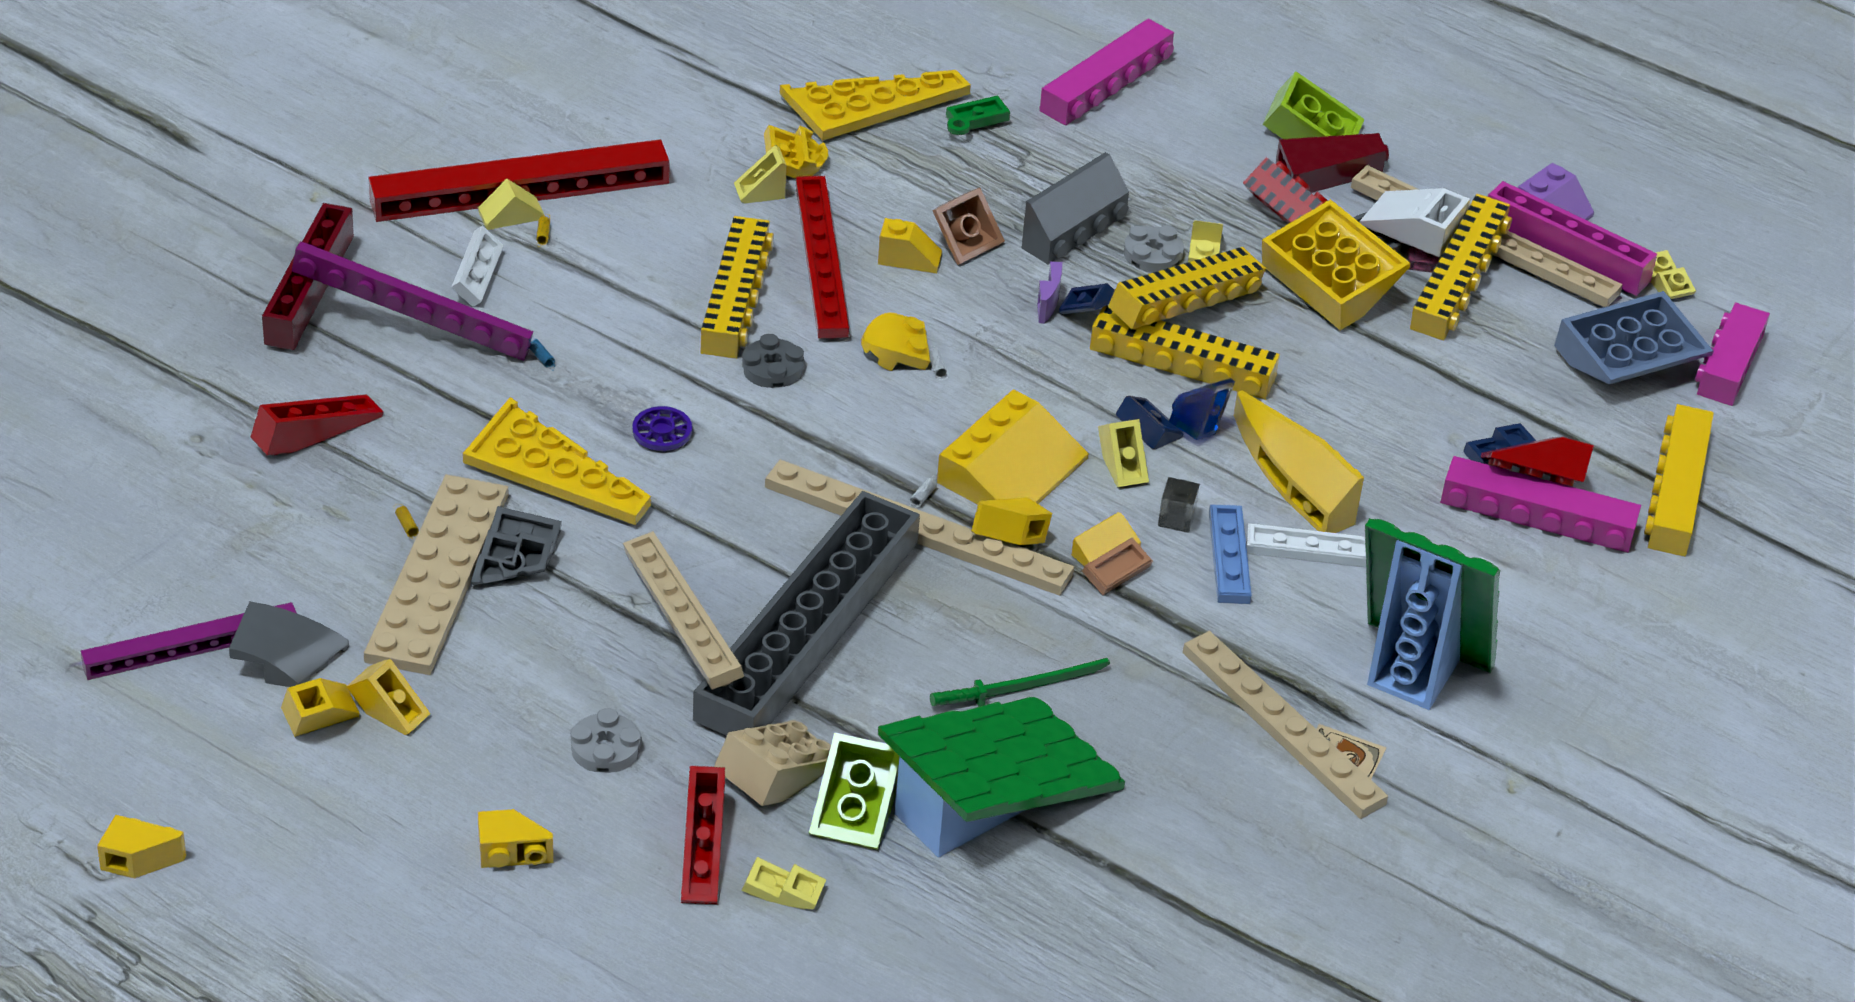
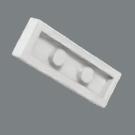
M483 225L473 232L451 286L472 307L482 301L504 246Z

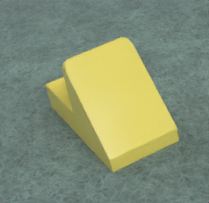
M1193 221L1188 262L1219 254L1223 224Z

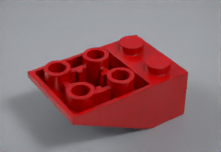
M1552 437L1484 452L1481 454V458L1488 459V465L1508 470H1512V466L1519 468L1518 473L1537 478H1543V475L1550 476L1549 481L1573 487L1574 482H1584L1594 445L1566 437Z

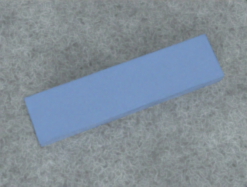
M1210 505L1209 521L1217 603L1250 604L1252 595L1242 506Z

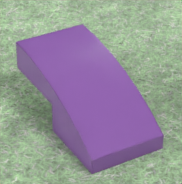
M1050 262L1048 281H1039L1037 300L1038 323L1045 324L1056 309L1060 294L1062 262Z

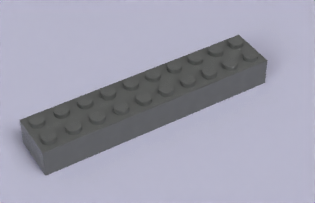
M861 491L730 647L742 667L744 677L733 681L729 685L720 686L713 690L704 678L693 691V721L725 735L732 731L772 724L917 545L920 514Z

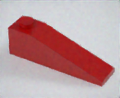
M367 394L262 404L259 406L250 437L266 455L291 453L379 419L383 416L384 411Z
M690 766L681 903L717 904L725 797V767Z

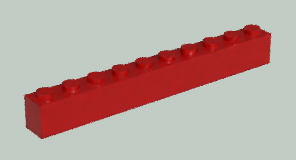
M659 139L369 176V199L375 221L381 222L478 209L506 179L534 195L538 201L669 184V158L662 140Z

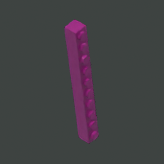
M293 602L274 606L297 613ZM244 613L80 650L86 678L91 680L229 648Z

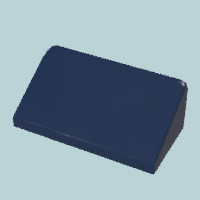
M1108 283L1071 288L1058 312L1062 315L1098 310L1110 303L1115 290Z
M1126 396L1116 412V416L1122 422L1139 419L1142 440L1151 449L1161 448L1181 439L1184 435L1183 431L1147 398Z

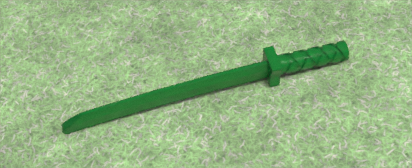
M1103 658L1056 671L984 685L981 679L974 680V687L931 693L930 703L934 707L947 705L948 703L975 701L978 706H984L986 697L1031 689L1093 674L1107 667L1110 661L1108 658Z

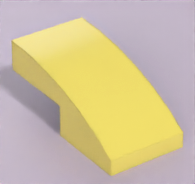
M757 857L742 891L777 904L801 909H814L827 879L795 864L790 872Z

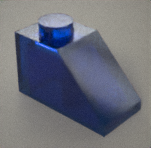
M1229 378L1179 394L1172 404L1173 411L1169 422L1195 440L1215 435L1235 381Z

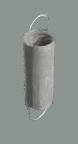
M938 348L930 349V363L936 378H943L948 373Z
M927 478L910 498V507L911 504L916 508L920 507L937 487V482L933 478Z

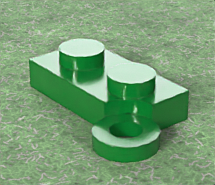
M998 95L946 107L947 129L954 135H964L972 129L1010 121V110Z

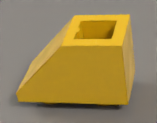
M1029 497L979 501L971 531L978 535L1017 545L1045 543L1052 513Z
M318 678L287 688L281 709L294 737L359 717L360 713L346 687L347 685Z
M515 809L478 812L481 868L554 863L553 833Z
M120 815L114 816L97 845L100 870L134 879L182 862L186 857L183 831Z

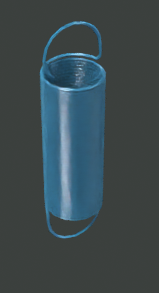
M538 339L532 340L530 350L545 367H552L554 365L555 369V359Z

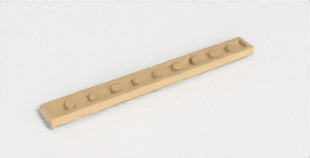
M1368 165L1352 178L1351 183L1352 189L1377 201L1385 191L1418 190ZM1509 231L1507 234H1501L1502 240L1497 253H1491L1493 256L1501 258L1518 268L1535 274L1543 280L1552 282L1602 307H1608L1621 294L1623 284Z
M781 459L765 478V488L838 515H842L861 491L875 495L920 514L917 544L1059 596L1073 577L1074 566L1006 541L975 534L968 527Z

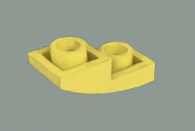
M1668 250L1656 252L1658 255L1651 278V283L1658 292L1664 291L1670 299L1695 294L1696 290L1684 267L1676 268Z

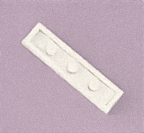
M1248 523L1246 538L1247 554L1366 567L1365 536Z

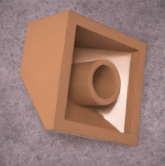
M980 187L941 204L932 210L957 265L1005 242Z

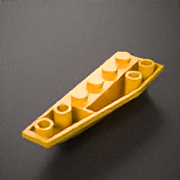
M1243 390L1237 392L1233 416L1241 436L1255 462L1282 497L1317 531L1337 533L1355 525L1364 481L1361 473L1321 437Z

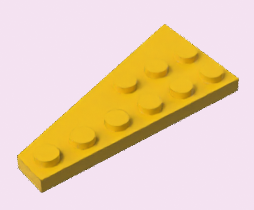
M957 70L923 72L921 77L906 78L904 74L894 75L893 80L879 81L878 76L835 80L833 85L818 86L816 82H806L805 87L791 88L790 84L780 85V95L822 141L969 95L971 90V84Z
M511 397L463 452L464 464L633 525L639 522L651 506V496L625 477H617L609 472L608 465L601 460L597 462L588 457V451L554 427H546L538 421L537 415L531 411L524 412L518 407V402Z

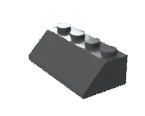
M1106 152L1026 201L1021 247L1023 250L1049 265L1050 262L1063 257L1067 252L1078 245H1082L1089 238L1104 231L1105 228L1125 217L1128 212L1129 190L1110 154Z

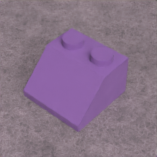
M1553 162L1518 186L1519 189L1587 221L1594 215V211L1576 175Z

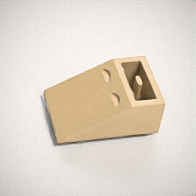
M795 720L746 728L744 730L728 732L714 767H725V777L761 806L786 801L822 776L831 745L824 740L816 738L807 731L808 728L803 723Z

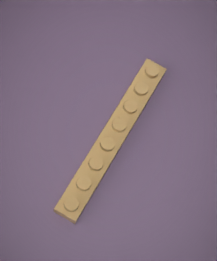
M654 531L624 542L623 546L626 555L711 689L729 685L733 681L744 677L740 663Z
M1211 631L1184 643L1183 654L1359 819L1386 806L1388 795Z

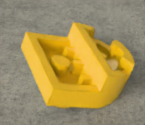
M768 125L764 132L766 153L775 145L780 148L787 165V176L796 178V176H813L821 169L828 158V149L823 142L819 145L812 139L813 132L801 125L795 134Z
M897 313L881 314L871 321L861 337V345L864 352L869 353L871 351L879 358L878 365L892 371L897 362L922 370H926L930 363L925 323L915 317H907Z

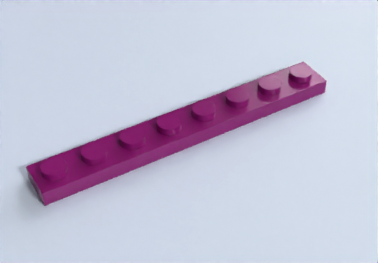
M302 241L299 242L295 249L292 271L519 360L524 361L529 353L534 331Z

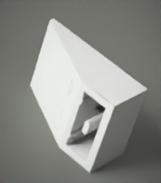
M1444 188L1385 191L1360 220V223L1374 232H1379L1401 243H1406L1428 254L1440 257L1467 212L1470 199Z

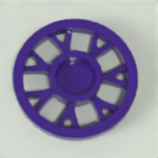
M667 406L651 407L643 410L634 418L632 433L635 440L646 448L658 451L678 449L689 441L692 435V422L684 412L676 408ZM660 414L670 415V418H669V417H665V416H660ZM649 417L651 419L650 424L643 419ZM681 420L685 423L680 426H675V423ZM638 430H648L649 432L639 433ZM675 433H680V434H684V435H683L682 437H680V436H676V435H674V434H675ZM654 438V439H657V440H656L655 442H653V441H650L649 439ZM668 439L672 441V442H667V443H664V442H663V440H668Z

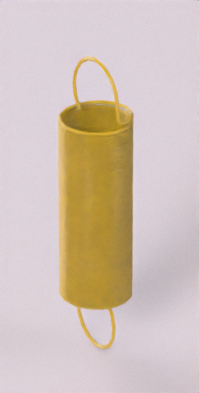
M542 215L538 220L536 240L542 246L548 243L550 215L549 218Z
M402 505L395 509V514L407 536L410 538L415 537L419 533V529L407 507Z

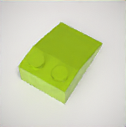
M1295 71L1277 91L1262 125L1282 139L1359 134L1364 118Z
M834 733L809 835L878 850L896 797L899 755L885 743Z

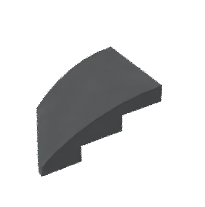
M497 506L491 529L488 530L482 553L479 554L471 585H480L545 572L554 552L562 521Z
M249 601L229 647V655L231 659L264 664L265 683L292 687L308 682L313 674L322 671L328 666V660L340 650L343 652L348 650L349 640L325 625L300 614L271 605Z

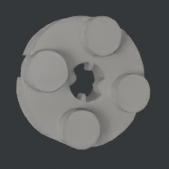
M1135 225L1130 228V232L1125 238L1123 252L1125 259L1131 265L1133 260L1135 263L1140 264V270L1153 273L1171 268L1177 262L1180 264L1183 259L1184 244L1182 239L1176 235L1177 230L1170 225L1161 227Z
M601 709L598 714L582 719L571 729L572 757L581 767L589 771L597 772L598 767L608 768V773L618 772L628 768L637 760L641 745L640 731L631 720L618 715L614 709ZM602 740L612 741V744H599V742Z

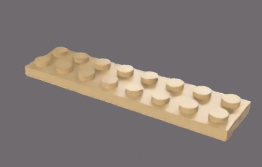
M445 474L364 651V663L376 664L390 658L400 670L431 675L471 583L479 554L482 553L497 506L504 507L509 496L508 486Z

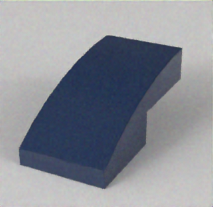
M1521 423L1496 427L1491 438L1466 442L1463 452L1470 460L1488 465L1489 460L1481 458L1482 453L1536 440Z

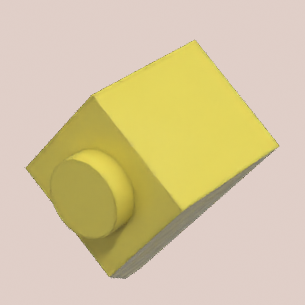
M1139 419L1098 426L1102 456L1116 486L1122 487L1148 483L1149 478Z

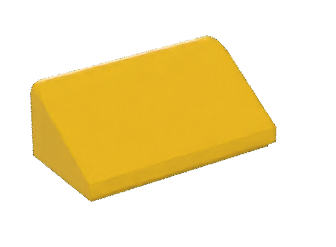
M1117 512L1076 536L1073 540L1071 556L1085 566L1132 537L1140 546L1141 541L1121 512Z

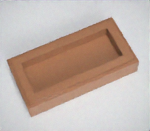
M1132 537L1085 565L1082 572L1098 591L1105 595L1148 569L1153 560Z

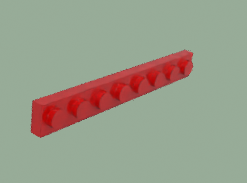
M796 176L795 186L818 338L831 339L849 337V324L825 176Z

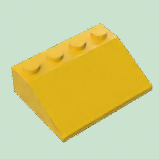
M1331 199L1262 239V265L1339 330L1362 318L1410 268V262Z
M1013 389L939 454L937 483L977 505L979 501L1029 497L1039 504L1088 459L1089 453L1039 402Z

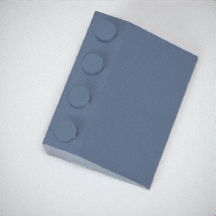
M1664 291L1564 318L1561 320L1554 344L1570 366L1607 384H1613L1713 354V349Z

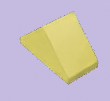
M777 145L772 147L734 182L740 201L744 204L785 199L787 165Z
M508 179L478 207L479 215L487 230L538 221L542 215L545 216L537 198Z

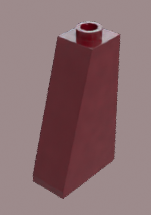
M1379 133L1279 139L1275 163L1278 161L1282 162L1292 172L1289 176L1293 179L1299 176L1310 186L1308 191L1314 193L1352 182V178L1367 165L1383 172L1384 164L1389 159V148L1387 144L1383 143Z

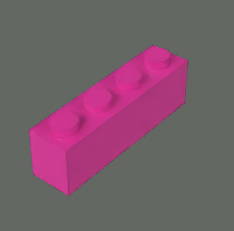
M1736 302L1730 313L1724 312L1720 327L1716 330L1712 340L1711 348L1713 349V354L1704 357L1703 364H1700L1695 381L1700 383L1697 395L1733 406L1764 337L1770 313Z

